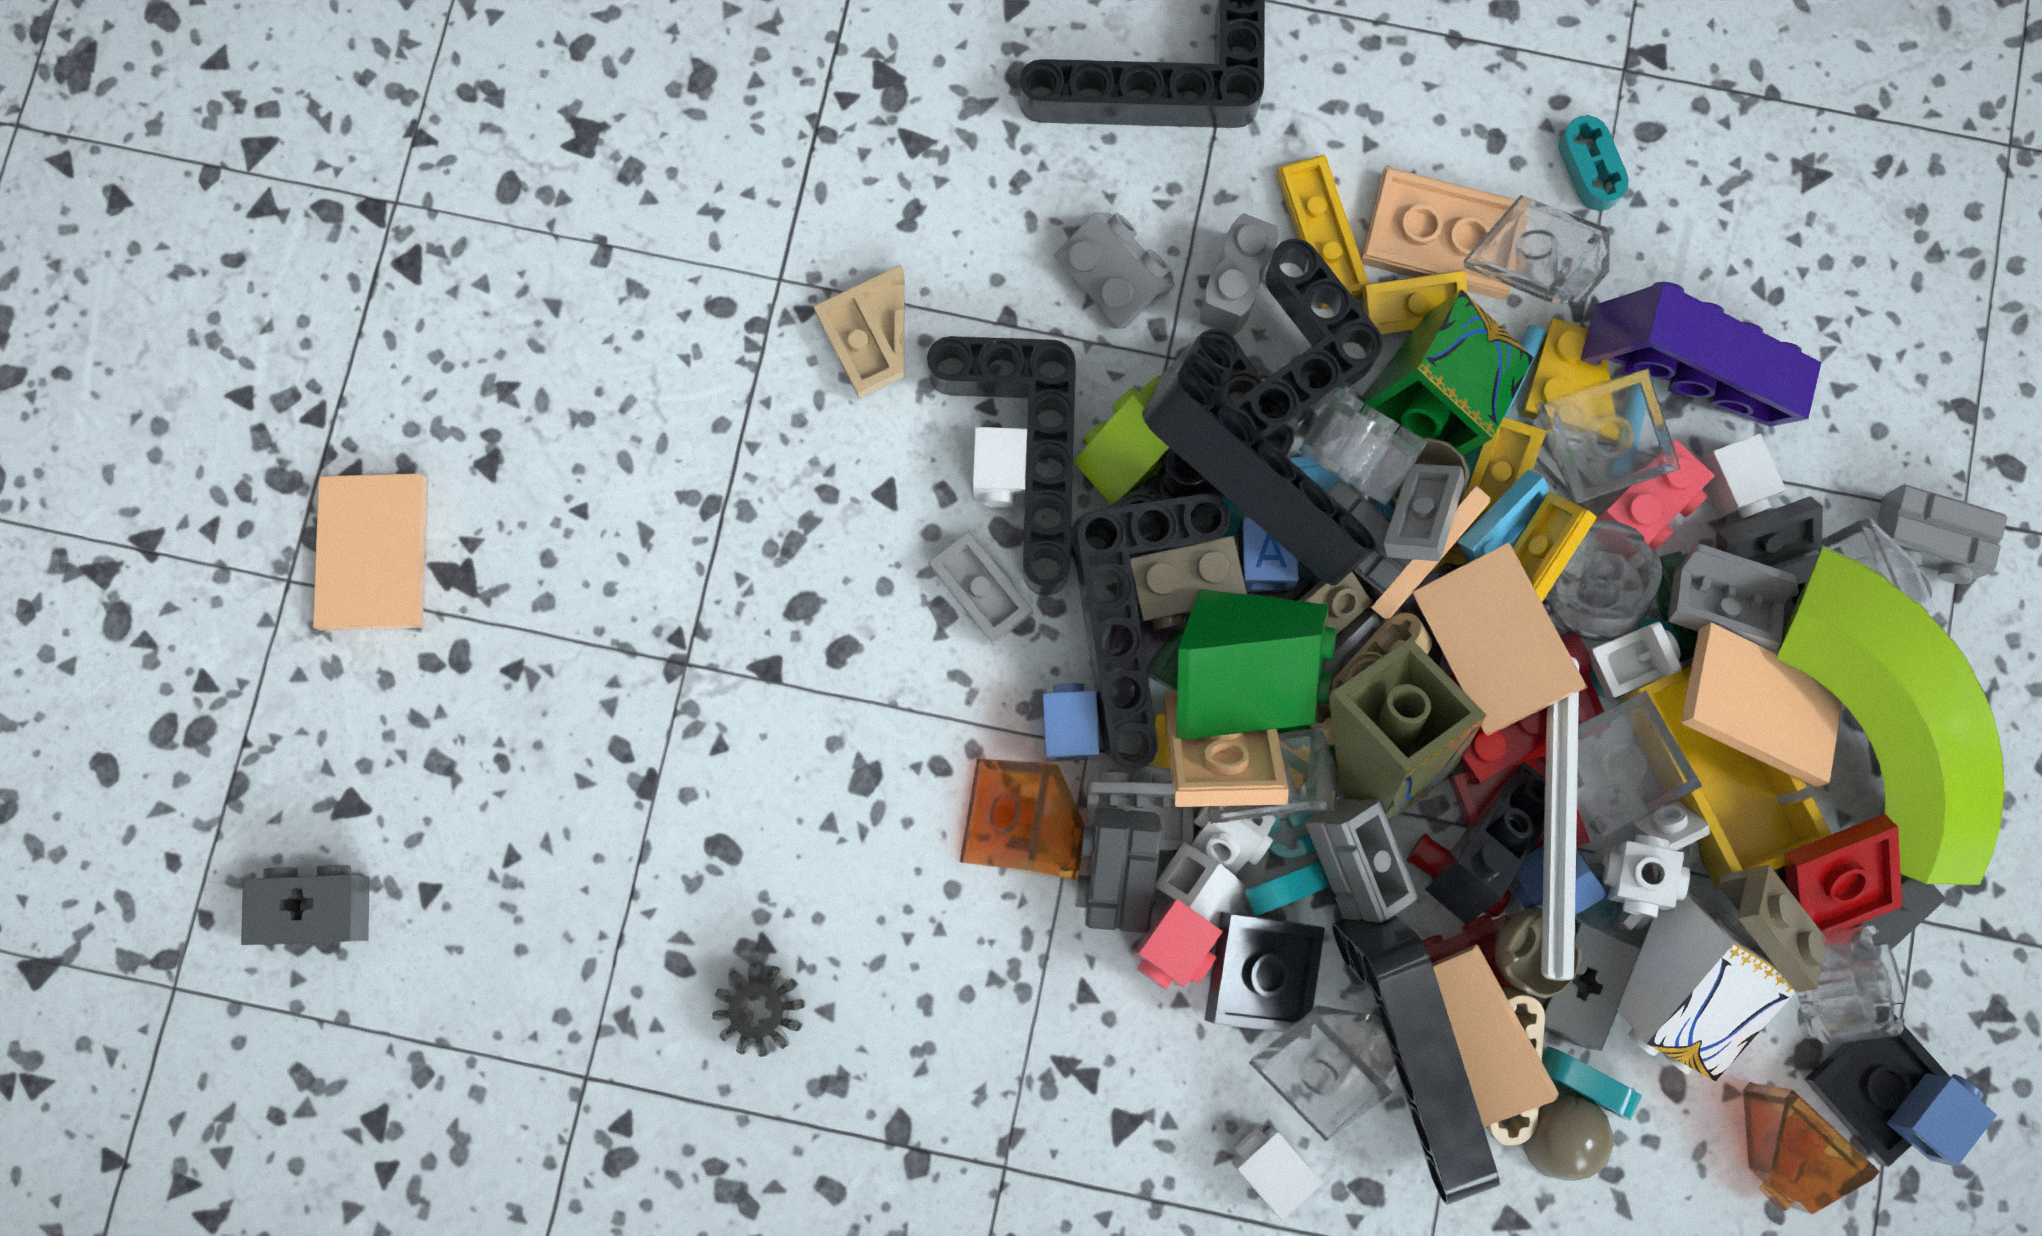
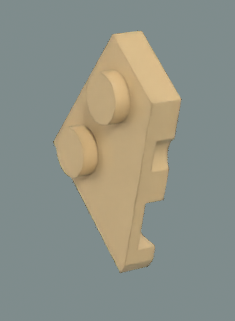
M901 265L813 306L815 314L859 399L904 378L905 276Z

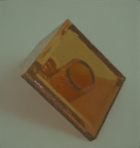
M977 759L960 862L1038 876L1077 880L1082 859L1080 855L1082 829L1085 823L1059 765L1040 762Z
M1749 1082L1743 1089L1749 1169L1763 1181L1759 1187L1761 1192L1782 1210L1787 1211L1791 1207L1814 1214L1872 1181L1880 1172L1794 1090Z

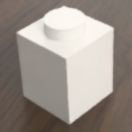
M975 427L974 500H984L983 504L985 506L993 508H1009L1014 506V501H1025L1027 429Z
M1761 433L1714 450L1700 460L1715 475L1705 485V488L1719 519L1738 513L1741 520H1745L1766 512L1772 508L1769 500L1786 490Z
M1185 842L1181 845L1155 884V888L1170 900H1180L1217 928H1219L1221 912L1236 914L1247 898L1244 890L1249 889L1221 863Z
M1272 1127L1264 1133L1260 1128L1255 1129L1235 1148L1239 1156L1232 1162V1165L1282 1221L1323 1184L1283 1136Z

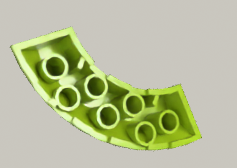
M1822 546L1784 628L1782 644L1777 649L1776 659L1799 669L1817 680L1850 710L1862 726L1873 746L1883 778L1884 802L1880 815L1886 814L1898 825L1901 874L1925 884L1980 885L1997 842L2002 822L2005 793L2003 754L1995 717L1984 690L1965 654L1953 638L1951 639L1918 601H1913L1891 584L1887 577L1858 560Z

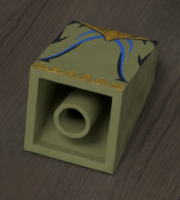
M1411 638L1333 690L1329 696L1340 793L1346 799H1359V801L1363 799L1380 800L1387 820L1390 822L1452 776L1486 717V714Z

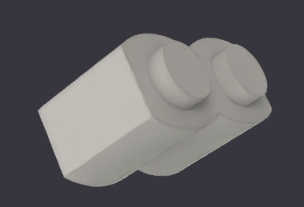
M1245 213L1234 221L1227 233L1219 264L1212 271L1206 286L1200 308L1201 324L1214 329L1224 330L1232 336L1236 335L1244 327L1258 294L1259 285L1265 278L1277 246L1278 228L1276 225Z

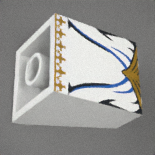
M1687 891L1684 901L1676 900L1675 908L1658 911L1657 918H1653L1617 1011L1632 1027V1030L1628 1033L1630 1038L1644 1051L1652 1056H1656L1660 1051L1682 1072L1690 1075L1695 1070L1717 1081L1790 999L1795 990L1739 921Z

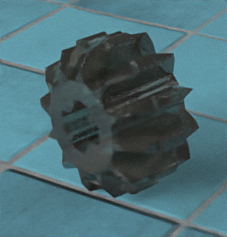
M750 964L748 969L749 983L741 973L733 971L729 974V980L737 991L734 993L723 988L716 991L715 996L719 1000L729 1003V1009L714 1011L712 1013L713 1020L721 1021L729 1018L732 1024L722 1030L719 1036L722 1041H727L740 1033L741 1037L736 1049L740 1054L747 1053L755 1038L758 1055L760 1057L769 1055L771 1048L769 1036L778 1047L784 1049L790 1045V1041L782 1027L792 1031H800L803 1027V1022L788 1015L789 1010L805 1008V999L788 1001L786 996L794 991L799 983L796 979H790L778 987L777 983L782 974V968L779 966H772L763 982L760 964ZM760 995H763L767 998L765 1007L772 1011L770 1019H759V1024H756L752 1021L754 1012L748 1009L747 1006L749 1001L760 1000Z

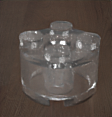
M1337 386L1304 438L1299 452L1335 476H1339L1351 483L1356 489L1387 505L1428 442L1403 426L1394 434L1400 424L1369 405H1366L1360 413L1359 411L1364 402Z
M1603 520L1594 521L1546 595V599L1553 609L1551 618L1554 624L1568 632H1575L1580 638L1590 641H1612L1632 633L1640 627L1650 612L1662 578L1661 560L1656 550L1653 552L1651 547L1644 541L1645 536L1637 529L1624 523ZM1597 579H1603L1607 582L1603 584L1598 582Z
M1866 925L1823 933L1827 938L1825 944L1826 961L1821 966L1818 988L1797 992L1801 1006L1797 1013L1798 1024L1803 1036L1807 1040L1819 1039L1822 1043L1831 1045L1895 1037L1903 1031L1905 1018L1894 1020V1005L1905 1003L1900 972L1888 943L1876 944L1871 937L1879 932L1874 926Z

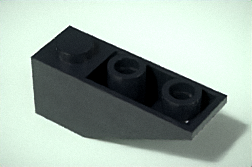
M1523 761L1447 854L1425 887V891L1466 925L1502 899L1543 833L1545 778Z

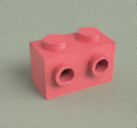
M1675 440L1655 455L1630 483L1614 497L1596 516L1597 518L1590 528L1625 560L1644 548L1652 553L1674 532L1668 524L1675 516L1680 513L1686 518L1708 497L1702 489L1715 475L1679 441Z
M1180 900L1168 901L1151 925L1150 931L1145 934L1132 953L1141 960L1136 969L1151 981L1166 989L1171 982L1185 987L1188 981L1198 984L1216 960V956L1209 951L1223 931Z

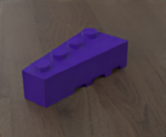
M1656 282L1650 287L1594 305L1581 361L1598 366L1602 360L1607 359L1622 365L1620 374L1638 381L1642 380L1644 376L1667 380L1670 382L1669 392L1683 397L1707 398L1712 396V407L1769 427L1809 419L1822 362L1802 353V349L1798 345L1781 342L1763 333V328L1759 325L1741 322L1724 313V309L1721 306L1710 302H1702L1684 293L1685 290L1680 285L1671 282Z

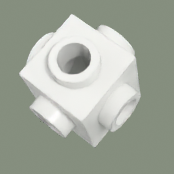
M1277 805L1203 806L1193 823L1201 828L1190 846L1221 863L1233 875H1236L1247 861L1256 865L1264 856L1273 841L1268 836V833L1281 808Z
M1635 835L1634 842L1626 841L1616 847V853H1608L1605 863L1603 884L1610 885L1607 900L1624 903V912L1650 918H1657L1658 911L1675 908L1676 900L1684 901L1690 881V869L1682 867L1684 852L1669 850V840L1648 835ZM1645 864L1654 865L1659 869L1655 885L1647 883L1642 878L1641 871Z

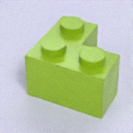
M1160 375L1147 383L1140 392L1135 387L1125 392L1112 406L1116 414L1108 423L1105 420L1100 422L1084 436L1082 441L1086 447L1073 460L1111 505L1147 484L1163 468L1170 447L1149 429L1142 416L1146 403L1161 379Z

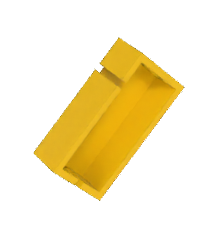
M1692 664L1679 672L1665 676L1618 698L1671 802L1680 801L1708 822L1710 834L1697 840L1701 861L1715 889L1720 888V876L1723 874L1764 865H1770L1773 870H1776L1785 865L1784 853L1832 834L1813 797L1780 804L1777 795L1792 793L1806 788L1807 786L1804 781L1681 723Z

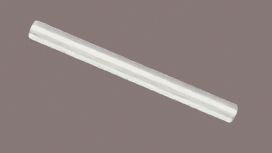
M1571 657L1579 671V664L1576 658ZM1579 692L1547 707L1541 973L1547 979L1560 981L1570 980L1574 976Z

